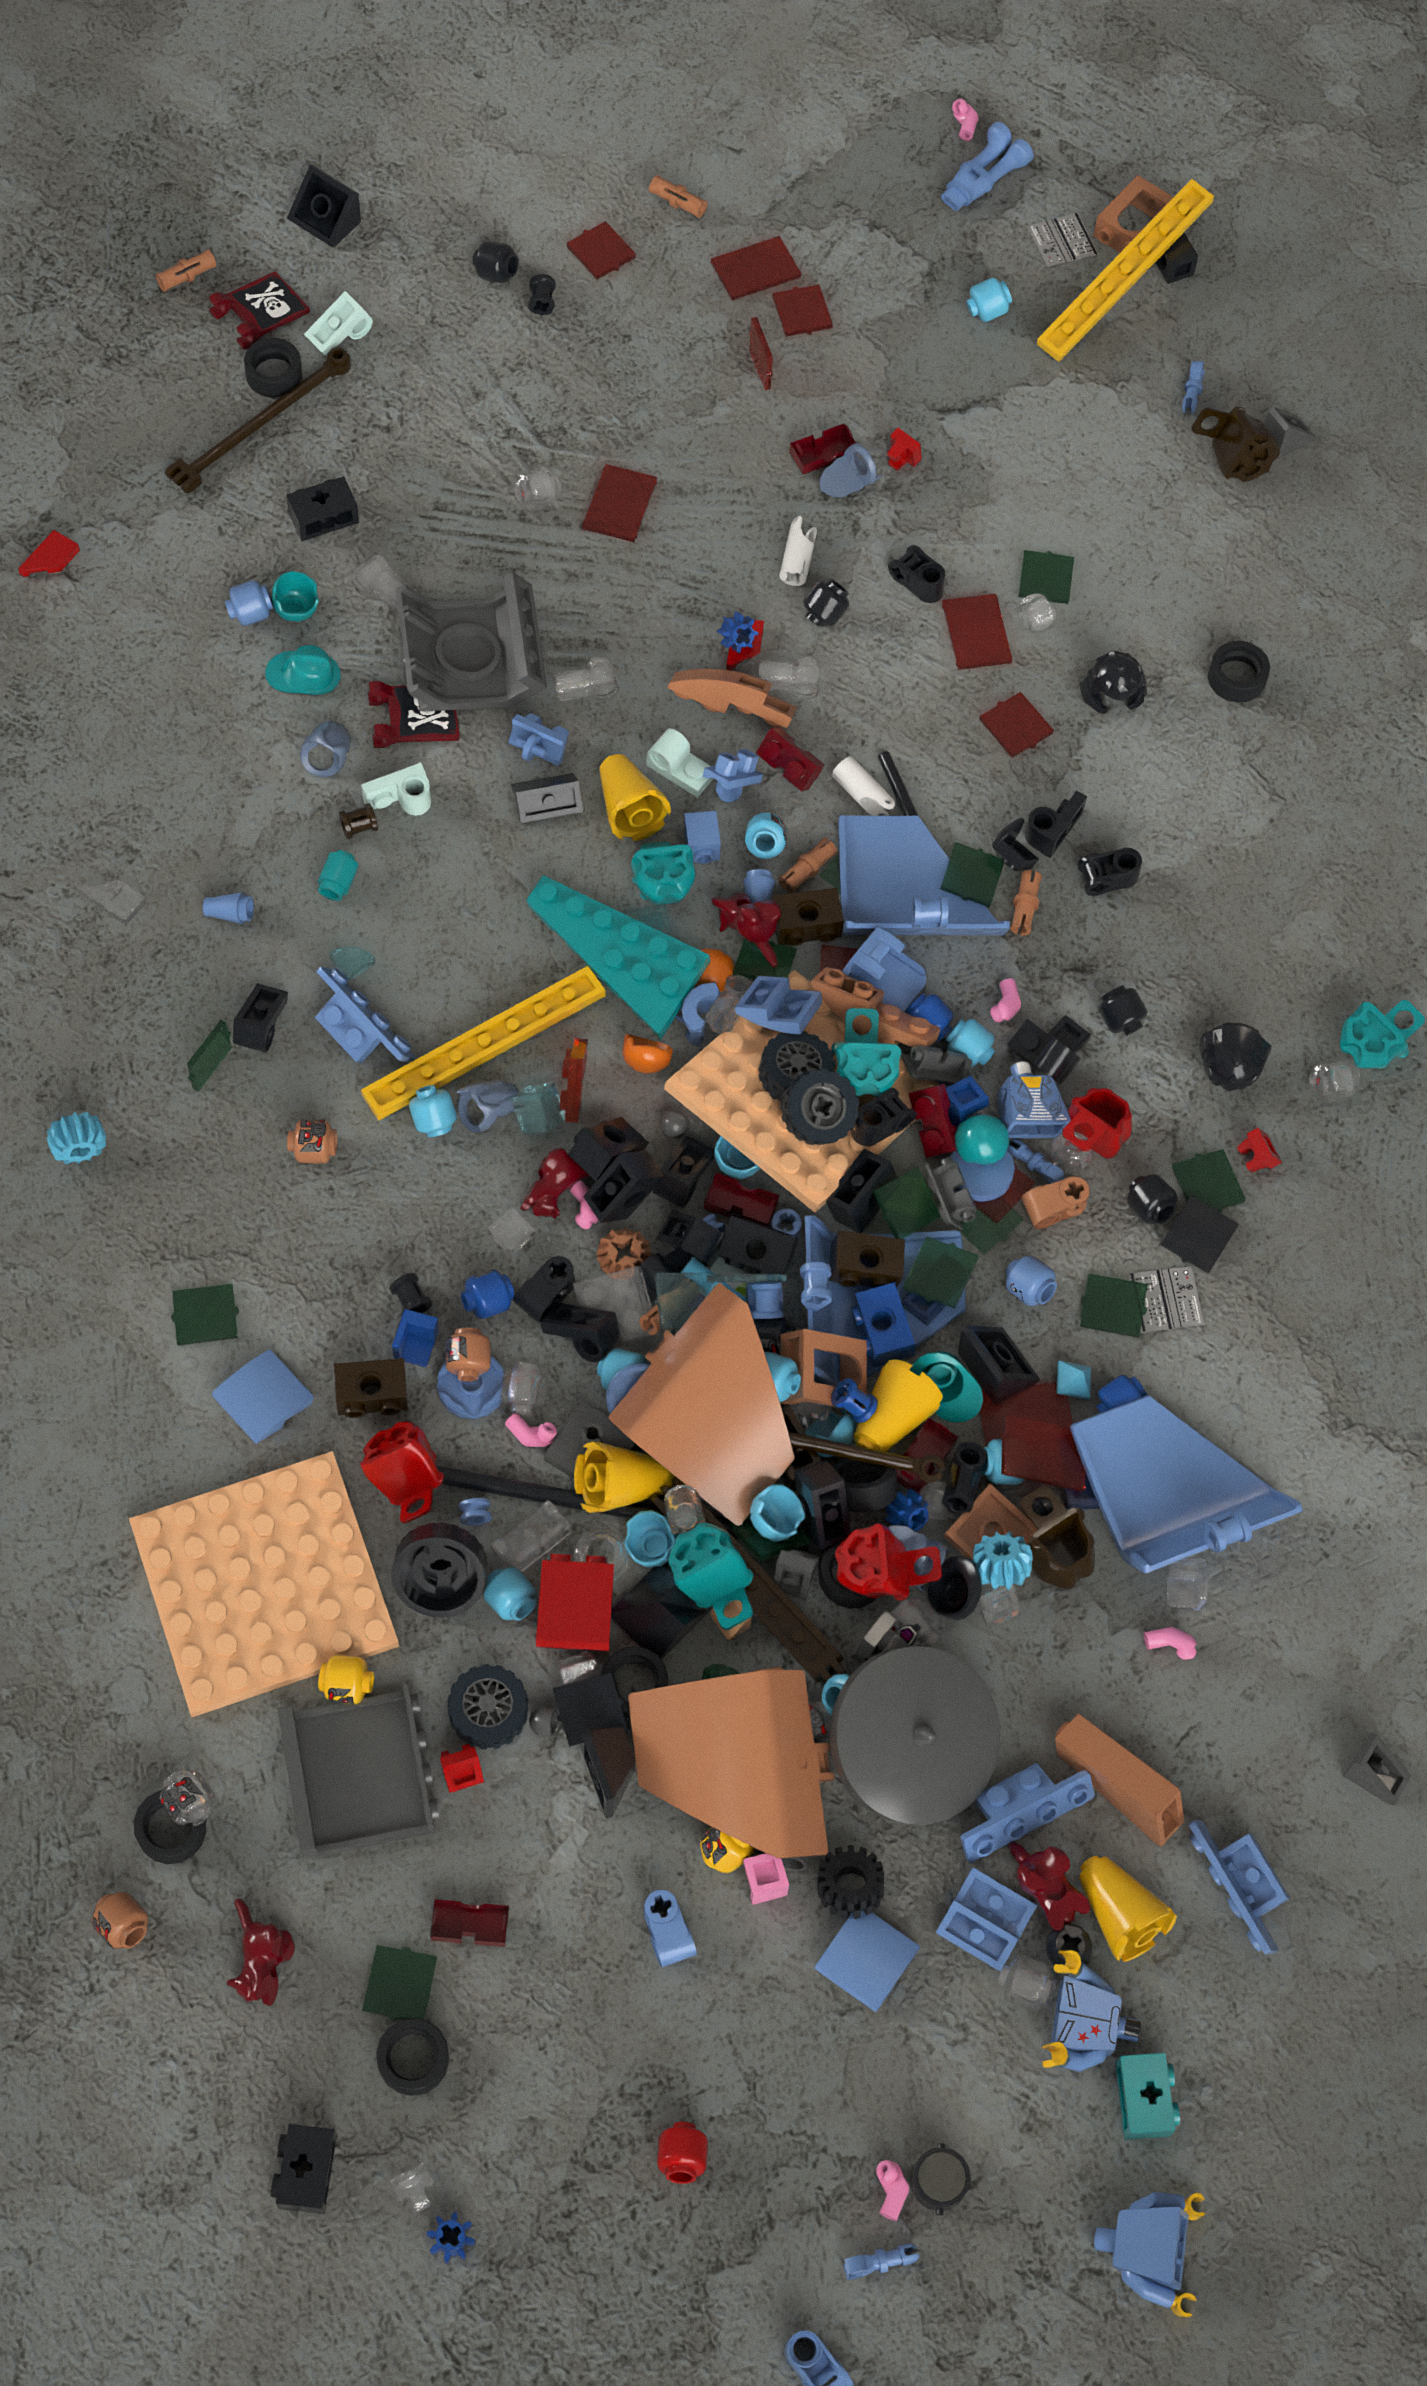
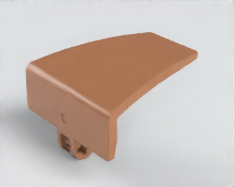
M718 1283L675 1336L666 1330L663 1334L665 1338L653 1353L648 1352L645 1358L652 1364L611 1412L608 1419L628 1438L731 1522L739 1526L750 1514L753 1499L765 1488L775 1484L795 1457L776 1388L749 1306L724 1285Z
M803 1670L754 1671L654 1688L628 1695L637 1778L640 1787L694 1818L778 1859L828 1854L819 1783L835 1780L834 1772H830L828 1751H831L830 1743H814L806 1679Z

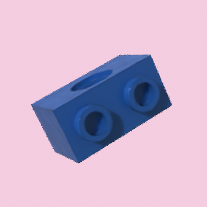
M895 1282L855 1293V1306L850 1307L852 1318L856 1327L862 1326L865 1337L860 1339L867 1341V1357H872L874 1366L885 1365L889 1360H903L914 1357L915 1342ZM884 1321L890 1327L886 1330H878L873 1325L876 1322Z

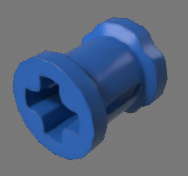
M846 1378L834 1388L831 1403L838 1408L843 1407L850 1412L852 1419L857 1423H863L874 1414L878 1400L874 1395L865 1394L857 1388V1383L854 1380Z

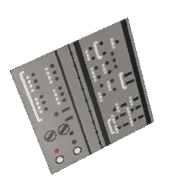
M1078 213L1027 225L1047 267L1099 254Z
M1192 1266L1129 1273L1141 1333L1205 1325Z

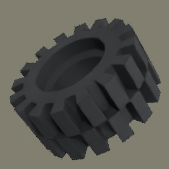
M848 1845V1852H843L840 1846L835 1848V1856L831 1852L825 1855V1862L821 1860L818 1871V1896L821 1898L822 1905L825 1908L830 1905V1913L836 1915L838 1910H841V1918L848 1919V1912H853L854 1919L861 1918L862 1910L867 1916L872 1913V1906L878 1908L880 1898L884 1896V1872L881 1861L877 1862V1856L871 1852L867 1857V1849L864 1847H860L859 1853L854 1852V1845ZM845 1874H857L864 1878L865 1884L857 1890H845L837 1885V1879Z

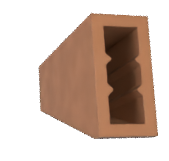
M1077 1714L1071 1722L1066 1721L1060 1726L1055 1736L1058 1756L1077 1773L1087 1770L1091 1776L1093 1787L1153 1842L1162 1847L1184 1823L1180 1789L1080 1714Z

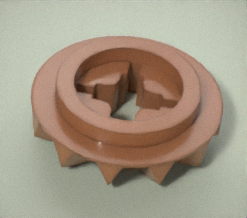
M627 1227L617 1231L611 1230L607 1236L601 1238L597 1250V1260L602 1270L609 1276L621 1280L633 1279L639 1265L651 1256L649 1240H646L640 1231L634 1232ZM631 1244L630 1254L632 1256L625 1255L617 1262L618 1250L616 1248L624 1249Z

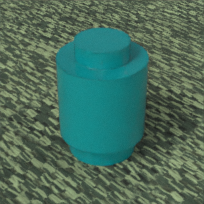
M338 850L328 854L317 881L319 885L318 892L322 896L330 900L340 901L344 895L348 894L359 867L351 853Z

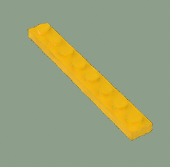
M1191 179L1037 339V345L1060 362L1212 204L1214 195Z
M586 966L361 1089V1095L379 1121L409 1105V1102L417 1096L416 1090L428 1085H435L436 1089L605 997V989L589 966Z

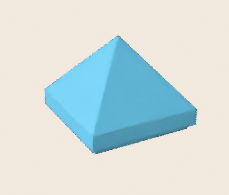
M1059 1360L1057 1362L1056 1394L1089 1400L1091 1367Z

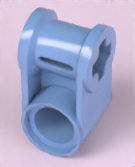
M781 1281L746 1283L747 1304L752 1318L773 1319L783 1317Z
M656 1890L649 1894L644 1905V1919L661 1968L697 1955L692 1935L687 1924L684 1922L675 1896L666 1890ZM656 1902H660L662 1907H670L667 1909L666 1917L661 1918L659 1913H652Z
M808 2330L799 2331L786 2342L784 2348L785 2358L800 2378L803 2386H822L832 2377H834V2381L828 2386H854L848 2373L838 2360L831 2355L815 2333ZM798 2339L808 2340L812 2344L814 2353L810 2361L803 2362L795 2357L793 2346Z

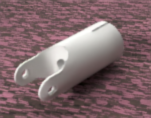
M797 516L791 523L779 574L780 579L784 583L792 586H800L806 582L817 529L813 527L809 529L806 536L803 535L801 516Z
M852 756L842 760L833 770L832 777L871 816H889L884 809H893L895 801Z

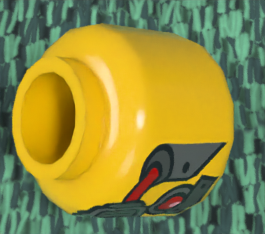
M334 1655L329 1659L328 1663H322L318 1687L320 1692H324L328 1701L358 1704L364 1698L365 1693L372 1692L374 1672L368 1671V1665L364 1658Z
M714 1827L709 1828L700 1840V1849L704 1862L710 1868L723 1873L735 1871L743 1864V1859L750 1858L754 1853V1847Z

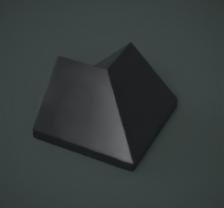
M660 1566L653 1567L612 1608L611 1620L640 1647L654 1652L662 1660L708 1614L706 1608L698 1607L695 1601L676 1586L672 1571Z
M623 1727L588 1729L582 1731V1754L605 1818L608 1819L613 1817L635 1772V1758Z

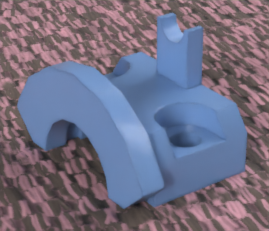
M715 982L701 984L692 989L685 997L683 1007L680 1009L682 1015L676 1016V1020L684 1022L688 1028L685 1037L689 1043L699 1047L704 1040L705 1021L699 1015L706 1012L717 1013L720 1006L721 992Z

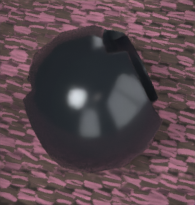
M1068 1923L1064 1924L1062 1930H1052L1046 1940V1952L1053 1964L1065 1965L1066 1963L1064 1956L1058 1953L1065 1943L1064 1939L1068 1943H1076L1075 1951L1079 1954L1081 1962L1084 1964L1089 1962L1092 1955V1941L1089 1934L1082 1927Z

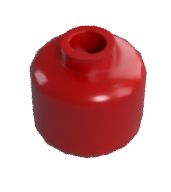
M684 2121L676 2122L673 2124V2127L664 2130L659 2136L657 2166L660 2172L666 2175V2179L673 2183L688 2184L694 2182L697 2177L704 2173L707 2167L708 2155L707 2136L702 2131L696 2129L693 2123Z

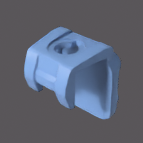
M879 927L875 928L842 971L847 976L859 981L869 982L875 988L884 991L882 1003L894 1005L902 1012H905L926 984L925 969L902 953L905 945L898 938Z

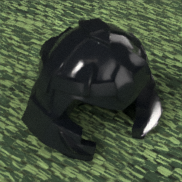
M1111 651L1104 656L1098 657L1093 668L1088 671L1084 680L1079 683L1085 703L1101 714H1104L1108 708L1102 704L1103 699L1099 695L1101 692L1119 701L1132 696L1131 701L1127 704V708L1130 710L1139 707L1147 695L1142 666L1129 653Z
M1225 1023L1215 1027L1212 1031L1204 1033L1200 1039L1199 1047L1204 1068L1212 1084L1221 1086L1227 1091H1232L1236 1089L1243 1090L1259 1079L1263 1071L1262 1068H1264L1271 1052L1272 1045L1254 1027L1243 1023Z

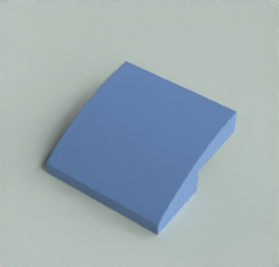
M757 976L735 1006V1012L762 1027L801 1035L822 1005L821 991L790 990L789 978Z
M270 1349L241 1367L212 1392V1397L255 1444L282 1429L285 1420L312 1405L314 1396Z
M973 1867L936 1933L1001 1972L1038 1905Z
M862 1910L861 1918L854 1919V1913L852 1912L814 1969L871 2010L877 2012L921 1946L874 1913L866 1916Z

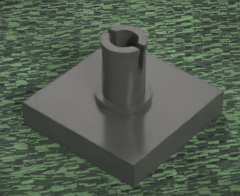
M581 1401L544 1454V1461L574 1478L578 1454L585 1453L587 1448L583 1446L586 1443L601 1442L632 1451L635 1450L637 1444L608 1419L609 1416Z

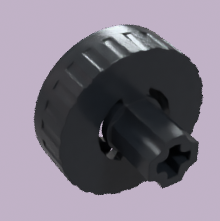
M442 1522L421 1525L408 1532L397 1547L391 1573L392 1584L398 1597L414 1611L431 1617L455 1616L470 1609L482 1595L488 1568L487 1556L478 1539L464 1528ZM422 1564H423V1568H424L426 1574H428L431 1578H434V1579H436V1580H438V1581H434V1580H432V1579H429L426 1575L423 1574V1572H422Z

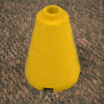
M615 754L608 756L601 763L599 772L612 833L618 839L624 840L623 837H631L633 841H640L654 835L665 825L663 820L667 813L670 816L671 807L669 800L625 755Z
M897 1359L889 1360L882 1367L871 1392L878 1400L877 1408L870 1419L863 1423H858L853 1434L856 1442L855 1446L883 1452L888 1451L939 1409L941 1405L939 1403L942 1401L943 1396L938 1386L924 1372L919 1376L911 1372L910 1368L913 1365Z
M590 1442L583 1446L587 1448L585 1453L578 1454L576 1459L574 1487L576 1494H582L585 1503H580V1505L589 1513H601L648 1500L654 1494L662 1496L664 1494L660 1489L664 1485L668 1486L670 1490L673 1487L671 1479L675 1475L653 1457L644 1453L601 1442Z
M1096 1855L1081 1865L1080 1870L1082 1872L1078 1879L1110 1950L1118 1961L1121 1958L1123 1962H1127L1139 1957L1156 1945L1153 1938L1160 1931L1166 1936L1172 1929L1177 1918L1173 1910L1107 1856L1099 1858Z

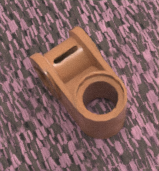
M1073 1176L1049 1185L1035 1187L1023 1194L1021 1199L1034 1229H1044L1057 1222L1080 1215L1085 1210L1090 1190L1085 1180Z

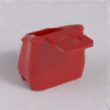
M1091 1088L1085 1096L1072 1099V1104L1067 1110L1071 1121L1063 1129V1137L1082 1151L1086 1152L1093 1149L1099 1155L1108 1159L1116 1156L1121 1146L1129 1139L1132 1133V1112L1128 1102L1116 1095L1112 1090L1106 1088Z
M402 1421L396 1423L390 1429L379 1431L363 1448L365 1458L359 1464L368 1480L389 1499L391 1504L401 1505L400 1521L406 1524L426 1515L431 1510L433 1489L443 1483L444 1474L438 1471L436 1454L431 1450L424 1431L410 1421ZM424 1500V1504L419 1510L408 1513L409 1508L415 1502Z
M876 1523L868 1528L854 1530L842 1541L835 1551V1558L838 1562V1582L849 1590L870 1598L893 1596L896 1600L902 1601L908 1597L910 1586L935 1582L942 1577L941 1557L937 1547L931 1546L906 1551L902 1541L889 1528L880 1523ZM922 1556H928L933 1561L932 1570L924 1576L916 1574L914 1570L915 1562Z

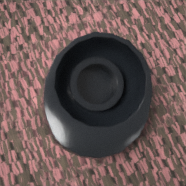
M959 1555L949 1557L943 1561L941 1565L942 1577L938 1581L930 1582L928 1586V1599L932 1608L938 1614L953 1620L965 1619L973 1613L982 1592L981 1576L976 1564L971 1558Z

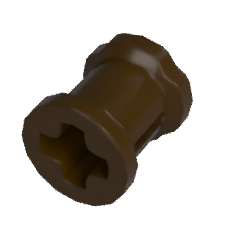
M370 803L365 804L364 808L348 813L344 810L339 812L340 822L347 839L352 838L353 834L371 829L374 832L378 830L377 819Z

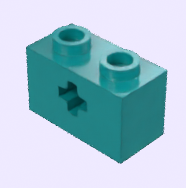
M1166 2053L1120 2056L1115 2062L1124 2140L1170 2137L1176 2131L1175 2126L1180 2124L1178 2103L1172 2102L1170 2087L1175 2085V2075L1172 2063L1167 2064ZM1146 2088H1148L1149 2094L1156 2095L1157 2097L1151 2105H1149L1148 2098L1141 2097Z

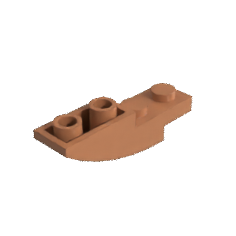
M690 669L675 672L667 687L673 690L675 695L680 698L693 699L702 703L703 707L709 711H720L725 714L731 703L740 712L760 716L769 725L774 727L782 726L788 728L797 708L769 695L773 683L755 676L729 670Z
M825 967L812 979L811 986L813 989L821 991L822 1000L843 1021H845L846 1011L850 1008L877 1010L879 1013L878 1042L898 1045L901 1042L912 1048L918 1045L930 1047L938 1039L939 1027L930 1024L924 1018L914 1017L902 1012L894 1005L882 1003L884 991L875 988L869 982L859 981L845 975L839 969ZM859 1015L853 1020L852 1028L862 1035L867 1034L871 1029V1021L867 1016Z

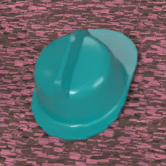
M305 645L297 650L284 651L275 655L268 662L265 669V677L269 685L277 691L286 693L323 695L335 689L341 679L340 668L337 662L328 656L322 648L315 645Z
M944 1351L927 1352L925 1355L917 1358L912 1364L911 1372L917 1376L924 1372L941 1391L943 1399L939 1403L941 1405L935 1414L943 1420L953 1423L966 1422L974 1418L981 1410L983 1402L982 1389L956 1356Z

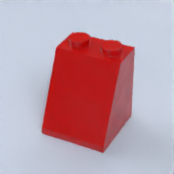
M550 1554V1560H542L536 1647L609 1652L614 1564H608V1557L586 1556V1562H571L572 1555Z

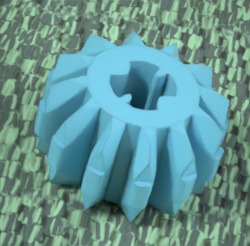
M76 1112L71 1116L63 1115L60 1121H53L51 1128L47 1130V1142L51 1153L54 1155L55 1160L63 1161L64 1164L71 1162L79 1164L83 1160L91 1161L92 1156L102 1154V1149L106 1146V1135L102 1123L99 1121L98 1116H90L89 1112H84L81 1115H77Z
M995 1531L993 1537L983 1535L981 1542L975 1544L973 1562L980 1572L982 1585L991 1583L994 1590L999 1586H1005L1010 1590L1012 1584L1022 1586L1024 1579L1030 1577L1033 1561L1032 1550H1030L1029 1545H1026L1023 1536L1014 1538L1011 1531L1006 1535H1000Z

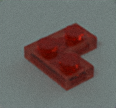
M575 1038L573 1048H567L562 1078L568 1079L567 1090H561L559 1110H565V1122L578 1123L580 1117L588 1039Z

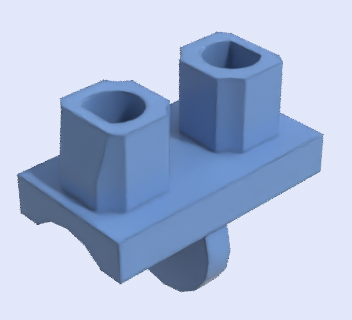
M532 713L525 717L516 714L512 719L513 726L508 743L522 749V759L526 761H531L534 756H537L559 766L563 761L569 734L568 730L560 726L554 727L552 730L542 726L543 721L540 717Z
M740 749L736 756L727 752L719 753L716 765L705 767L703 777L717 780L716 793L722 801L728 803L740 798L743 786L761 783L763 774L755 770L759 756L748 749Z

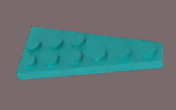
M544 875L526 900L528 907L553 932L555 931L574 953H577L595 975L618 998H621L633 1010V1013L652 1029L653 1033L660 1040L683 1006L685 997L695 987L711 962L710 955Z

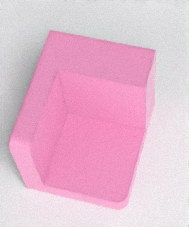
M767 1853L743 1859V1866L751 1890L750 1900L752 1905L787 1896L789 1883L782 1859Z

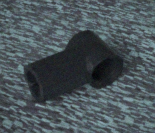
M962 1442L956 1448L948 1469V1479L941 1503L947 1508L948 1512L960 1515L965 1512L970 1513L973 1508L980 1474L986 1461V1452L977 1443Z

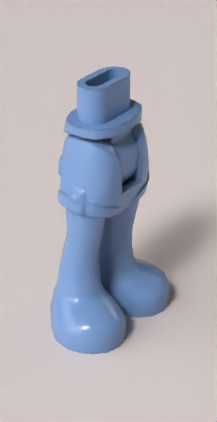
M995 122L989 127L987 131L988 144L985 149L972 160L960 165V169L953 180L947 184V190L941 194L942 201L954 211H958L962 206H969L972 201L989 192L993 188V184L1013 169L1027 166L1033 160L1034 153L1031 146L1023 139H1017L1012 143L1011 132L1002 122ZM1006 152L1005 156L990 170L986 171L984 169L997 157Z

